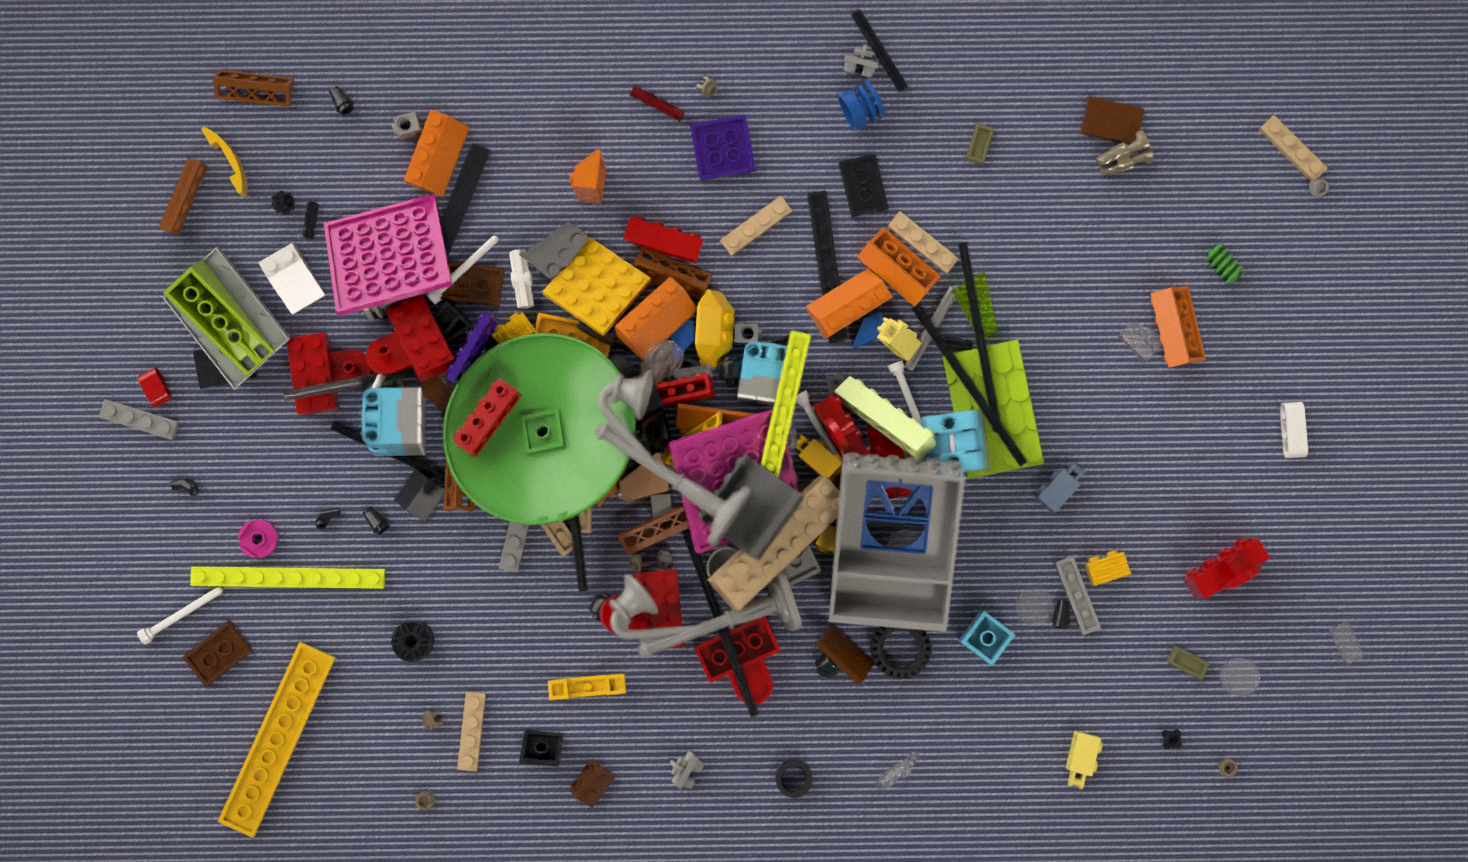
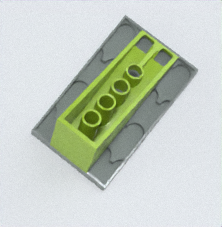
M218 246L203 260L185 271L163 292L165 294L162 297L234 390L290 339L288 333L274 318L270 310L255 294L251 286Z

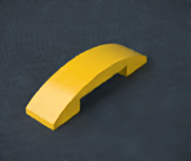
M206 127L201 128L212 147L215 149L221 147L236 173L229 178L238 194L246 197L247 180L238 156L227 142Z
M625 674L549 680V700L626 693Z

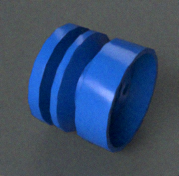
M869 81L862 84L863 88L860 85L856 86L857 96L851 90L838 95L842 112L854 131L867 126L866 116L873 123L876 122V117L878 119L885 117L882 100Z

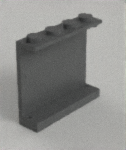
M745 454L743 457L738 458L734 470L725 476L723 485L720 489H716L713 494L725 501L729 500L734 493H738L744 486L752 490L749 499L724 537L759 562L805 497ZM701 509L699 519L711 527L714 517Z

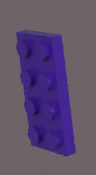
M488 311L480 314L476 321V328L474 331L471 330L466 338V345L458 351L456 362L451 364L447 370L446 378L458 384L462 375L477 360L499 322L493 314Z

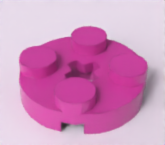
M266 520L247 522L243 525L238 535L240 548L249 557L264 558L276 549L279 533L274 525ZM261 534L263 541L256 544L254 536Z

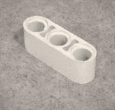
M1303 402L1282 403L1280 406L1284 456L1285 458L1307 457L1308 443Z

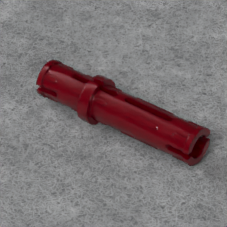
M634 85L631 90L630 96L640 100L645 106H651L681 122L685 114L684 110L655 96L653 92L641 89L637 85Z

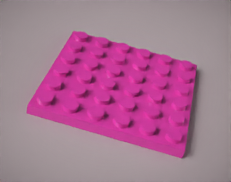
M434 194L324 223L335 308L338 316L453 286L437 200Z
M773 409L670 442L669 447L676 473L678 475L684 474V477L714 493L716 489H720L723 485L725 476L734 470L738 458L746 454L761 465ZM786 441L778 478L798 491L788 442ZM681 494L697 554L731 542L723 536L716 547L710 545L708 539L711 535V527L699 519L701 508Z

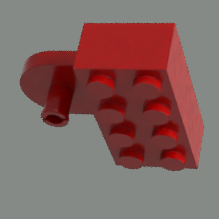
M422 294L386 309L395 332L373 341L366 351L367 364L375 374L391 376L413 367L420 383L446 372L449 366L455 363Z
M325 332L291 337L286 342L294 389L297 388L298 390V387L303 389V386L308 388V385L313 387L315 384L320 386V383L325 385V382L330 384V381L335 383V380L336 382L337 380L342 382V379L347 381V378L352 380V377L353 379L356 376L359 378L361 375L364 377L366 374L369 376L373 372L367 364L366 354L361 351L345 350L332 353L330 336ZM331 391L328 394L326 392L323 395L322 393L321 395L316 394V396L311 395V397L306 396V398L304 396L301 399L299 397V399L295 400L297 414L301 416L340 410L337 391H333V393Z
M832 394L812 407L842 459L843 454L847 455L848 453H857L859 456L873 454L869 446L865 447L862 443L864 438L856 426L853 428L854 422L849 413L845 414L842 410L844 405L838 396L835 397Z
M1242 537L1234 542L1235 546L1230 549L1226 547L1219 551V556L1213 559L1211 557L1203 561L1202 567L1198 569L1193 568L1186 572L1187 576L1183 578V581L1193 597L1205 600L1221 589H1233L1256 576L1262 570L1259 565L1271 558L1258 538Z
M677 569L633 573V578L642 585L655 602L658 613L656 615L648 612L636 614L630 618L631 622L628 624V629L642 630L683 626ZM621 595L609 597L604 601L600 609L602 625L606 630L614 634L615 632L611 626V616L614 611L610 607L609 602L617 600ZM685 642L672 646L670 648L684 647Z
M765 616L729 630L730 633H728L731 634L729 636H732L731 641L735 645L734 648L736 647L734 650L737 651L735 652H738L736 654H738V659L742 663L740 666L743 667L741 668H744L742 670L745 672L746 680L748 679L746 682L750 684L748 685L750 686L749 689L753 693L752 696L754 695L752 698L756 700L755 705L766 701L773 689V681L763 659L781 651ZM720 635L694 646L709 683L728 675L737 697L744 702Z

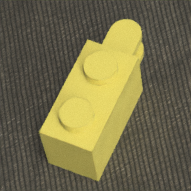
M884 318L883 324L877 327V330L880 332L877 338L896 356L909 362L922 344L916 338L917 334L907 329L908 325L901 320L896 322L892 319Z
M1074 731L1066 769L1070 771L1068 786L1075 785L1079 789H1083L1086 775L1092 776L1093 772H1096L1098 761H1096L1097 754L1102 750L1100 737ZM1076 772L1081 773L1080 778L1075 777Z

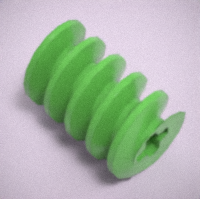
M1221 242L1207 253L1208 256L1205 261L1213 260L1210 267L1218 266L1215 273L1223 272L1220 279L1227 278L1225 285H1228L1246 272L1240 273L1243 266L1235 267L1238 260L1231 261L1233 254L1226 255L1228 248L1221 249L1224 244Z

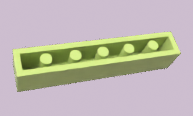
M849 376L834 391L836 397L840 398L846 408L913 457L919 459V461L936 446L934 434L930 429H924L916 419H910L903 410L893 407L889 400L879 397L875 390L866 388L861 380H855Z

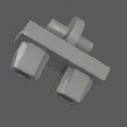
M866 44L863 45L862 49L855 48L854 50L855 54L861 55L860 57L845 54L846 72L855 73L856 65L861 64L864 65L862 76L872 77L875 68L878 67V62L864 58V56L872 58L873 52L866 50Z
M688 750L684 758L680 756L677 762L674 760L670 761L669 764L673 766L670 773L674 775L671 781L680 789L682 787L691 789L695 779L689 776L692 770L698 773L701 772L704 764L693 752Z

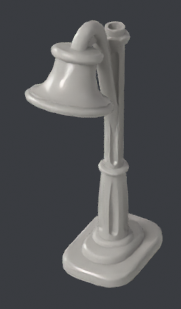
M649 370L645 372L643 377L638 379H626L624 375H618L615 383L606 386L599 394L598 405L608 421L605 425L601 423L596 428L595 434H597V438L599 440H606L673 485V490L679 491L695 505L712 515L714 522L710 528L711 535L709 536L708 543L716 547L749 499L752 490L744 486L738 493H734L729 500L723 501L707 489L684 477V474L678 475L654 459L610 409L612 403L622 401L634 409L637 419H642L651 395L653 372Z
M783 570L768 583L769 595L748 602L740 610L733 609L729 612L726 610L724 615L698 625L629 630L630 618L641 612L656 615L658 608L642 585L628 574L624 575L625 588L621 596L617 600L609 602L610 607L614 611L611 616L612 630L622 639H639L641 645L637 647L641 658H650L651 654L726 626L733 628L734 625L752 621L774 612L787 630L796 631L802 628L801 617Z

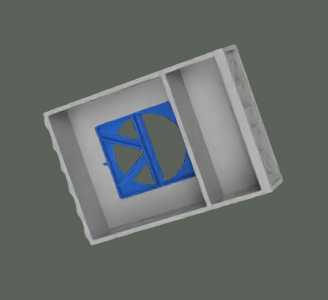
M857 453L843 454L829 600V622L947 632L965 480L962 464L956 461L944 463L935 459L919 461L917 458L899 459L896 456L883 458L875 454L859 456ZM904 487L912 490L913 493L896 514L885 489ZM876 495H879L887 513L867 511L871 500ZM920 498L925 505L927 515H906ZM866 520L926 525L921 535L913 543L904 547L892 548L880 544L872 537L867 528Z

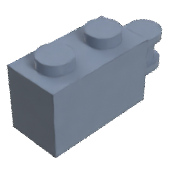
M1076 461L1067 470H1055L1049 477V483L1041 485L1036 491L1038 495L1035 499L1051 513H1056L1081 485L1077 480L1086 470L1084 468L1081 469ZM1073 471L1076 476L1072 477L1069 473Z

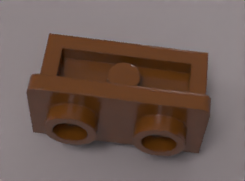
M591 759L584 766L579 777L573 781L569 791L576 799L593 808L616 776Z

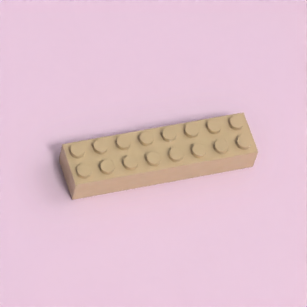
M818 476L801 492L805 497L759 562L740 549L708 579L709 583L732 609L740 610L837 518L839 490L827 476Z

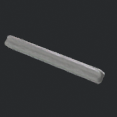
M952 286L948 288L930 319L935 324V329L939 327L958 294V290ZM926 329L919 339L922 344L910 361H906L904 364L905 368L910 371L914 370L932 338Z

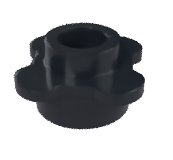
M1164 730L1162 732L1164 737L1163 747L1165 749L1170 747L1181 748L1180 730Z

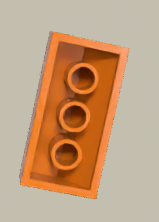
M430 110L404 177L407 185L443 198L470 127L448 115Z
M601 150L594 151L576 165L574 172L570 174V184H572L573 192H575L579 202L602 205L606 164Z
M885 227L868 242L857 256L864 265L874 271L879 278H882L893 290L897 291L914 307L941 277Z
M868 268L805 306V309L823 338L827 339L893 297L884 282Z
M669 277L615 325L616 336L644 360L697 312V307L685 289L673 278Z
M1189 286L1171 287L1151 293V304L1155 310V321L1160 330V342L1164 347V359L1168 364V368L1206 360Z
M678 403L676 429H679V433L686 434L719 411L722 413V425L755 414Z

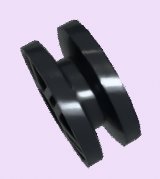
M418 620L407 621L399 625L391 638L392 650L395 655L407 662L419 661L428 656L435 642L434 633L430 626ZM410 636H414L417 639L416 646L410 645Z

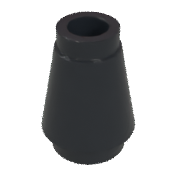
M338 86L330 89L329 93L336 111L341 115L351 113L354 110L353 101Z
M371 506L363 511L362 514L373 533L381 535L390 527L389 520Z
M1057 600L1051 622H1053L1052 627L1068 629V625H1070L1069 601Z

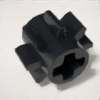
M282 190L277 192V195L271 197L273 199L271 207L276 211V214L282 212L283 215H287L291 210L295 209L294 204L296 200L290 195V192L284 194Z

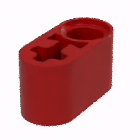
M156 367L137 377L153 408L173 399L162 374Z

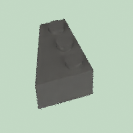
M567 222L549 234L547 238L537 242L526 252L519 254V256L544 277L552 281L560 271L567 267L589 237L577 226Z

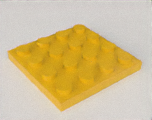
M590 237L567 267L560 271L542 292L545 297L604 336L651 282V278Z

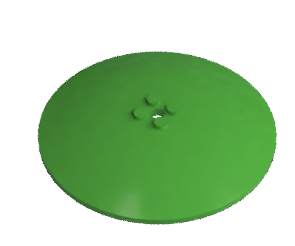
M536 333L516 337L500 343L480 356L466 370L455 386L446 408L443 424V443L446 460L455 481L471 501L491 515L505 521L525 525H545L564 521L581 514L599 502L617 483L630 459V456L606 440H599L597 434H595L599 424L605 425L608 421L599 408L598 398L600 392L606 386L614 384L617 376L620 375L614 364L596 348L581 340L551 333ZM500 378L516 389L522 397L475 458L453 442L454 435L458 429L464 426L468 415L476 410L480 399L488 394L491 384ZM622 401L612 403L610 409L635 436L636 418L634 409ZM546 427L548 429L547 434L540 437L538 435L539 429Z

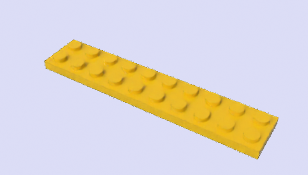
M299 642L218 819L219 823L252 838L255 837L336 657L303 642Z

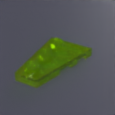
M982 272L974 277V281H976L974 283H976L975 288H977L975 289L977 290L976 295L979 297L977 302H980L978 303L980 304L979 309H981L979 310L981 311L980 314H982L980 316L983 318L981 323L984 325L982 327L985 330L984 335L986 336L984 337H988L998 329L985 273ZM964 283L952 290V293L973 328L968 293Z

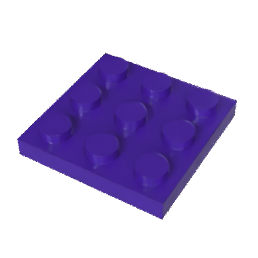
M746 114L690 124L700 181L756 171Z

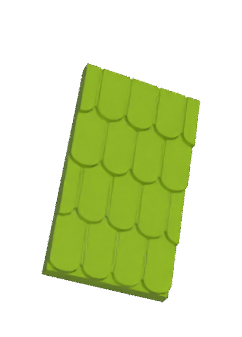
M1018 339L986 346L988 347L986 349L989 351L987 354H989L988 356L990 357L988 358L990 360L988 361H991L989 362L991 363L990 368H992L990 370H992L993 374L991 375L994 377L992 382L995 384L993 387H995V394H997L995 395L997 396L996 401H998L997 406H999L997 408H999L1000 412L998 413L1001 415L999 420H1002L1000 422H1003V427L1007 428V433L1011 434V439L1014 438V443L1018 444V449L1021 448V453L1023 452L1024 456H1026L1025 459L1027 458L1029 461L1020 467L999 435L993 432L992 425L985 417L991 469L967 471L968 479L1045 464ZM978 349L955 353L954 356L958 357L959 364L961 363L962 367H964L963 369L967 371V375L971 376V381L974 380L975 387L978 386L979 393L982 392V397L988 400ZM942 356L954 413L972 410L982 412L969 391L962 384L960 378H958L959 376L951 368L946 358Z

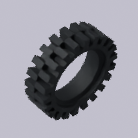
M879 626L871 639L870 650L872 659L884 674L892 678H912V676L918 675L921 670H924L926 664L930 661L929 657L932 653L930 637L926 630ZM894 631H908L917 639L918 655L912 663L906 666L892 665L883 653L884 641Z

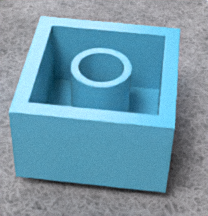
M981 610L958 641L986 663L993 666L1015 634L988 613Z

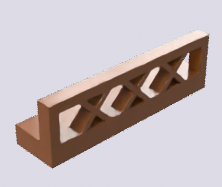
M221 69L213 77L214 93L217 99L285 107L292 105L291 89L294 86V78ZM219 85L226 86L231 92L228 94L220 93ZM245 88L250 94L243 96L237 89ZM263 90L268 96L261 98L256 91ZM277 92L285 93L286 100H279L274 94Z
M187 159L159 225L160 229L179 236L208 167L201 161Z
M643 247L634 262V267L649 276L651 282L661 285L671 277L685 289L689 297L698 301L705 294L704 292L713 274ZM646 255L648 257H651L652 260H647L645 258H642V256ZM661 263H666L669 267L662 266ZM678 270H684L687 274L680 273ZM696 277H702L706 279V281L703 282L701 280H698Z
M446 460L444 511L462 510L474 512L475 503L459 487ZM464 495L468 499V506L462 505V497Z
M684 504L618 534L627 556L689 528L686 512L679 515V513L685 511Z

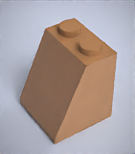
M656 453L652 456L664 465L661 453ZM643 465L620 481V487L617 488L619 499H623L625 503L670 492L668 482Z

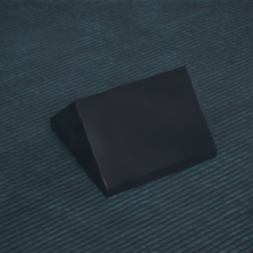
M415 469L394 501L407 512L426 522L444 497L445 488L421 471Z
M525 730L519 764L559 767L562 759L563 733Z

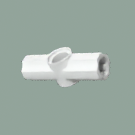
M513 250L509 252L512 268L511 281L513 289H515L517 308L527 309L534 307L531 271L528 268V262L519 256V254L526 252V250Z

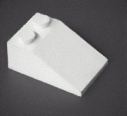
M291 243L258 262L292 315L326 296L298 247Z

